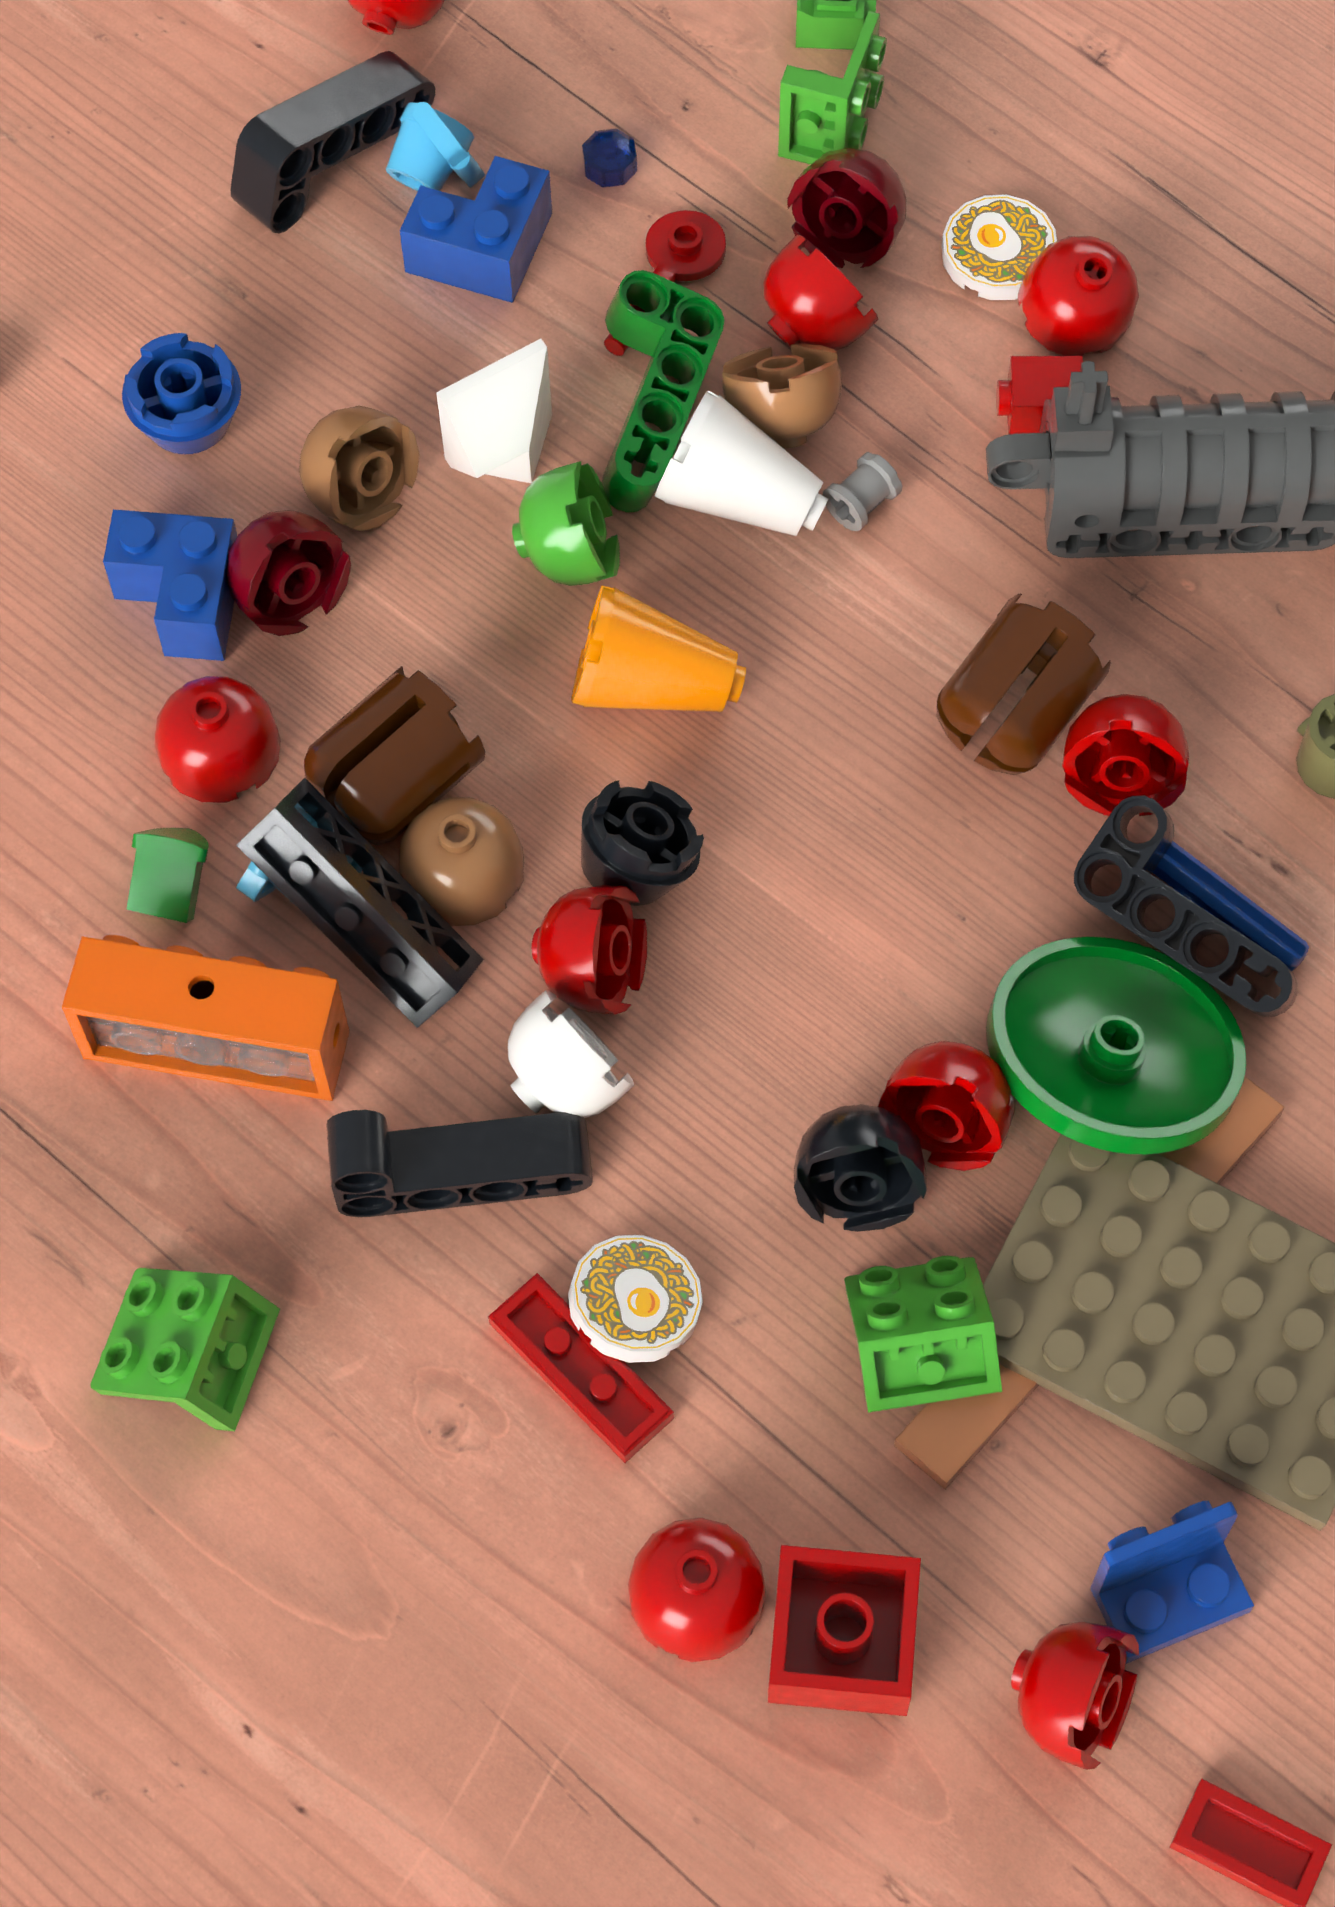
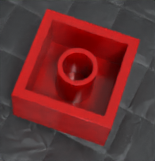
M781 1545L767 1703L907 1716L912 1694L921 1558Z

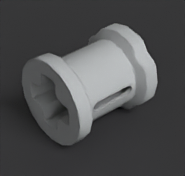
M866 452L857 460V469L841 484L832 483L823 491V496L829 498L825 506L831 515L845 528L851 531H859L868 523L867 515L885 498L893 500L902 492V483L895 469L878 454Z

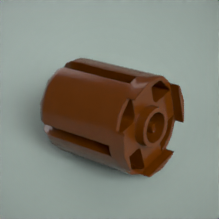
M1017 594L1007 601L997 614L995 621L942 688L937 699L936 717L946 736L962 751L1019 675L1023 674L1026 668L1035 673L1037 676L1028 686L1025 694L974 760L989 770L1010 775L1025 773L1038 765L1092 692L1098 688L1107 676L1111 665L1109 660L1102 668L1099 657L1089 645L1095 633L1074 614L1052 601L1048 603L1044 610L1029 604L1016 603L1022 594Z
M401 666L309 746L304 759V771L306 779L369 843L378 846L394 841L401 835L418 814L429 805L438 802L484 761L486 752L479 735L468 742L460 730L456 719L450 713L457 706L455 702L421 671L418 670L410 678H407L404 675L403 666Z

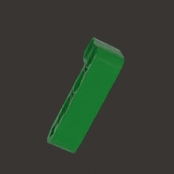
M644 270L633 271L624 277L610 303L605 318L607 330L614 339L651 356L601 482L610 505L619 511L627 513L637 512L645 508L656 492L664 472L673 457L722 334L725 321L721 309L708 297L655 273ZM630 304L640 307L645 313L637 311ZM685 329L693 331L698 337L692 336ZM665 375L674 377L680 384L671 382ZM645 422L653 423L662 432L652 430ZM634 460L644 464L638 477L630 473Z

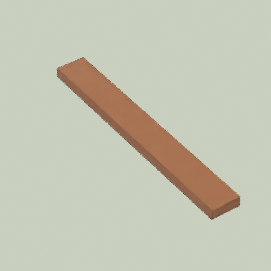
M1245 1076L1231 1111L1212 1133L1190 1146L1158 1154L1220 1184L1279 1119L1284 1106ZM999 1364L1002 1392L927 1403L895 1438L894 1446L946 1490L1039 1386L1036 1382Z

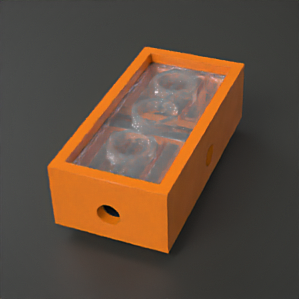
M106 935L103 937V940L81 937L62 1004V1009L83 1059L333 1101L350 1033L338 980L330 978L323 971L310 967H297L293 971L268 968L262 962L245 956H234L229 961L203 957L201 953L192 948L178 945L169 946L166 950L143 947L136 941L120 935Z

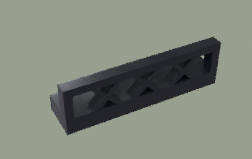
M306 778L299 782L236 844L417 1028L460 991L484 960ZM297 803L317 822L318 828L312 826L294 807ZM346 855L350 856L362 868L363 874L359 873L347 861ZM391 901L396 902L407 914L408 920L404 919L393 908ZM437 947H440L459 966L456 970L438 953Z

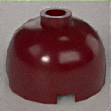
M844 148L826 152L803 170L794 182L787 198L788 209L792 205V214L796 221L792 225L795 236L801 235L806 239L804 247L809 253L817 248L839 268L845 266L844 260L853 264L863 263L860 268L872 266L888 253L895 243L906 219V195L898 174L886 160L867 150Z
M290 510L269 512L253 520L241 531L229 550L226 576L230 594L237 606L263 632L277 636L300 633L308 628L307 625L299 621L301 618L319 606H322L327 615L338 603L348 584L351 570L350 556L342 548L341 542L343 541L327 525L315 517Z

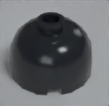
M863 1104L843 1106L822 1114L802 1136L794 1165V1190L798 1204L811 1218L823 1224L824 1214L832 1218H848L844 1222V1230L849 1231L880 1230L905 1221L914 1213V1202L920 1196L924 1199L927 1191L926 1167L919 1138L899 1115L882 1107Z

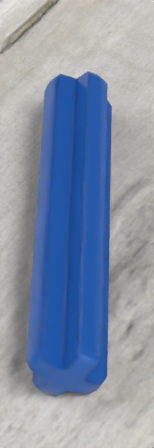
M1172 841L1170 848L1153 873L1181 895L1280 959L1291 971L1295 970L1306 957L1309 949L1308 943Z

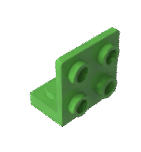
M868 11L843 79L827 75L818 70H806L787 65L780 82L779 157L812 164L826 152L844 148L862 149L868 128V119L864 118L867 107L877 108L884 84V75L876 73L879 72L882 66L887 46V38L879 36L880 13Z
M940 1256L931 1259L926 1264L896 1269L889 1266H876L864 1270L861 1274L845 1277L846 1294L857 1338L868 1413L1002 1392L994 1320L975 1258Z
M138 1268L135 1270L125 1292L123 1302L105 1348L102 1351L90 1386L101 1395L174 1402L216 1430L235 1432L280 1308L233 1275Z

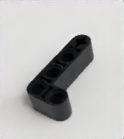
M385 51L258 114L246 124L237 141L230 189L231 197L273 233L279 234L287 231L300 219L305 210L311 177L399 132L401 126L400 118L409 102H426L430 106L432 105L436 90L434 84L394 52Z
M1131 796L1122 800L1114 808L1078 861L1074 871V884L1077 892L1089 904L1251 1012L1262 1017H1275L1285 1013L1293 1005L1297 996V981L1294 973L1280 959L1151 875L1174 839L1173 821L1163 807L1152 798L1147 796ZM1142 812L1155 814L1158 819V829L1155 836L1144 843L1129 841L1127 826L1130 820ZM1105 865L1118 866L1122 873V882L1119 889L1109 896L1095 895L1091 887L1094 873ZM1158 899L1172 901L1175 908V918L1172 924L1160 932L1147 930L1144 924V912L1147 906ZM1211 934L1225 936L1229 944V952L1226 959L1215 967L1201 966L1196 957V949L1199 942ZM1246 951H1250L1253 955L1244 964L1259 975L1267 978L1273 971L1278 972L1275 977V983L1281 988V992L1275 999L1264 995L1259 1002L1254 1001L1258 992L1257 989L1237 974L1234 977L1232 986L1225 984L1226 980L1231 978L1240 969Z
M352 1110L332 1116L327 1120L326 1124L333 1195L338 1211L350 1217H374L560 1196L580 1192L590 1187L593 1183L586 1120L584 1117L566 1112L389 1132L387 1121L383 1114L371 1110Z

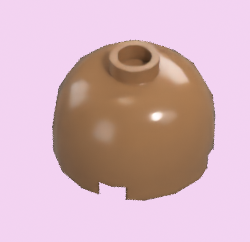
M791 344L792 355L773 357L772 347L740 354L723 365L722 386L725 400L782 448L801 446L807 442V435L822 429L831 420L841 399V368L838 363L837 352L834 349L822 345Z
M355 406L332 411L319 420L309 433L300 454L299 474L308 499L320 512L337 523L358 531L378 528L395 516L402 507L401 504L392 502L401 494L404 484L411 488L414 485L419 463L416 437L411 429L401 424L396 417L372 408Z
M470 797L447 798L426 807L408 825L400 843L399 874L450 926L476 925L497 917L507 908L506 902L514 895L516 889L519 891L524 881L523 847L510 819L494 805Z

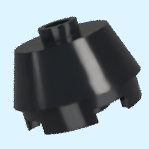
M620 780L607 785L584 809L581 830V867L592 886H626L636 893L640 903L629 902L630 905H647L658 900L684 882L696 871L700 861V849L704 836L703 834L697 835L695 827L688 818L693 810L690 804L673 790L653 781H648L645 789L634 787L620 788Z

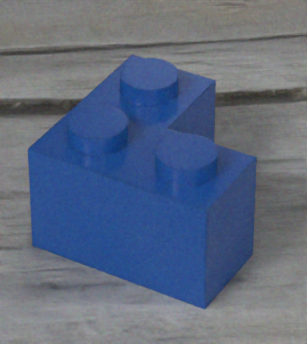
M495 156L475 200L420 185L400 228L405 272L513 303L552 215L550 171Z
M113 509L103 563L114 599L157 602L154 622L164 656L224 661L235 602L231 597L226 576L228 553L237 538L234 519Z

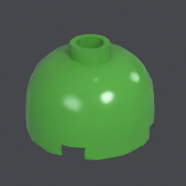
M581 461L555 468L538 476L527 487L519 507V522L514 523L512 526L513 540L519 555L522 558L530 557L535 568L553 582L568 586L590 584L617 575L620 566L618 535L611 536L606 540L607 532L604 518L613 516L610 502L600 479L588 463L581 465Z

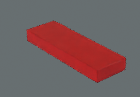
M538 1273L488 1316L489 1324L624 1463L630 1460L674 1419V1411L625 1361L604 1355L590 1344L591 1338L584 1334L581 1327L578 1331L571 1319L569 1305Z

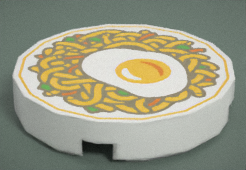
M1007 194L984 195L964 203L950 216L942 236L943 265L954 283L964 290L966 285L970 289L978 291V297L992 301L1015 300L1018 298L1020 285L1029 265L1049 244L1057 241L1056 229L1046 213L1028 200Z
M644 1235L615 1236L594 1245L579 1260L568 1292L570 1316L578 1331L581 1327L584 1334L591 1338L590 1344L602 1354L628 1363L657 1361L668 1356L671 1350L678 1348L682 1343L684 1344L693 1334L703 1303L700 1279L687 1258L669 1244Z

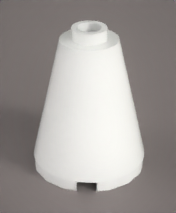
M708 390L693 414L681 438L682 441L664 472L655 497L670 505L797 536L801 526L813 531L829 499L818 493L824 482L722 396Z

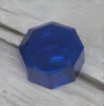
M619 129L595 131L582 145L585 177L601 187L625 185L637 172L635 141Z

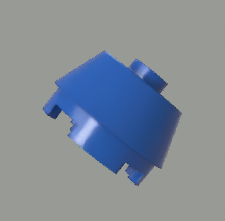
M185 333L164 335L145 344L140 349L142 357L125 375L123 384V406L131 422L158 446L172 453L194 454L205 451L217 444L226 434L241 396V381L233 363L218 345L215 344L213 348L204 343L189 341L188 335Z

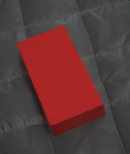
M1201 1778L1169 1848L1285 1907H1306L1332 1844Z

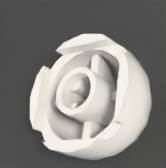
M545 990L524 1010L514 1023L508 1039V1059L518 1076L510 1086L517 1096L535 1113H538L546 1106L554 1113L566 1112L584 1118L600 1114L616 1103L634 1086L633 1079L628 1073L619 1081L610 1070L619 1060L572 1009L567 1008L562 1014L558 1015L550 1008L549 1005L557 996Z

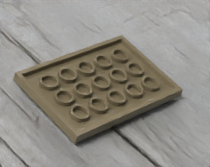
M1060 1134L983 1284L994 1320L999 1364L1321 1531L1326 1526L1335 1507V1243L1160 1154L1116 1153L1079 1143Z

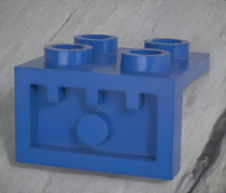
M1209 1501L1195 1503L1171 1517L1174 1525L1152 1534L1148 1533L1146 1527L1134 1528L1120 1534L1107 1544L1110 1551L1103 1555L1090 1589L1107 1626L1133 1634L1139 1644V1656L1126 1651V1664L1251 1612L1254 1604L1224 1544L1238 1516L1232 1502L1212 1508Z

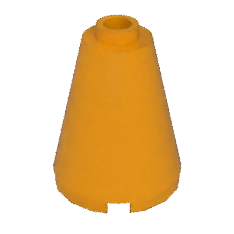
M600 587L587 628L589 632L585 647L581 650L571 696L572 703L592 708L722 712L727 701L738 702L746 676V667L737 665L738 652L615 587Z

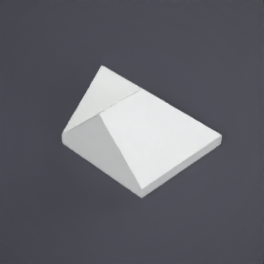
M542 339L436 392L444 457L451 468L475 478L486 474L532 483L552 417L547 346Z

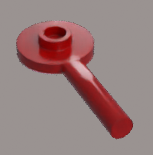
M683 210L664 215L650 227L646 236V256L649 264L654 269L653 273L672 282H692L704 279L721 266L726 255V237L722 227L710 216L697 211ZM630 304L637 311L645 313L640 307ZM610 333L604 340L606 349L614 355L622 356L628 349V346L614 339Z

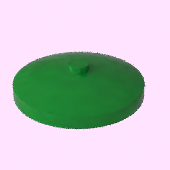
M1074 937L1050 942L1031 950L1019 958L1004 974L997 987L987 1016L986 1038L989 1054L1000 1065L1013 1097L1035 1118L1053 1130L1079 1143L1106 1151L1124 1154H1158L1179 1150L1204 1139L1225 1120L1231 1111L1245 1077L1246 1050L1242 1033L1235 1017L1219 994L1206 981L1169 956L1152 948L1129 941L1106 937Z

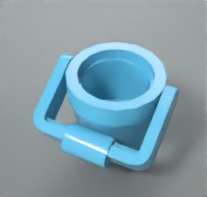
M409 102L406 105L400 118L401 126L386 167V172L392 178L418 191L420 185L440 191L453 170L470 188L486 176L479 164L468 152L474 139L473 133L450 116L433 109L426 102Z

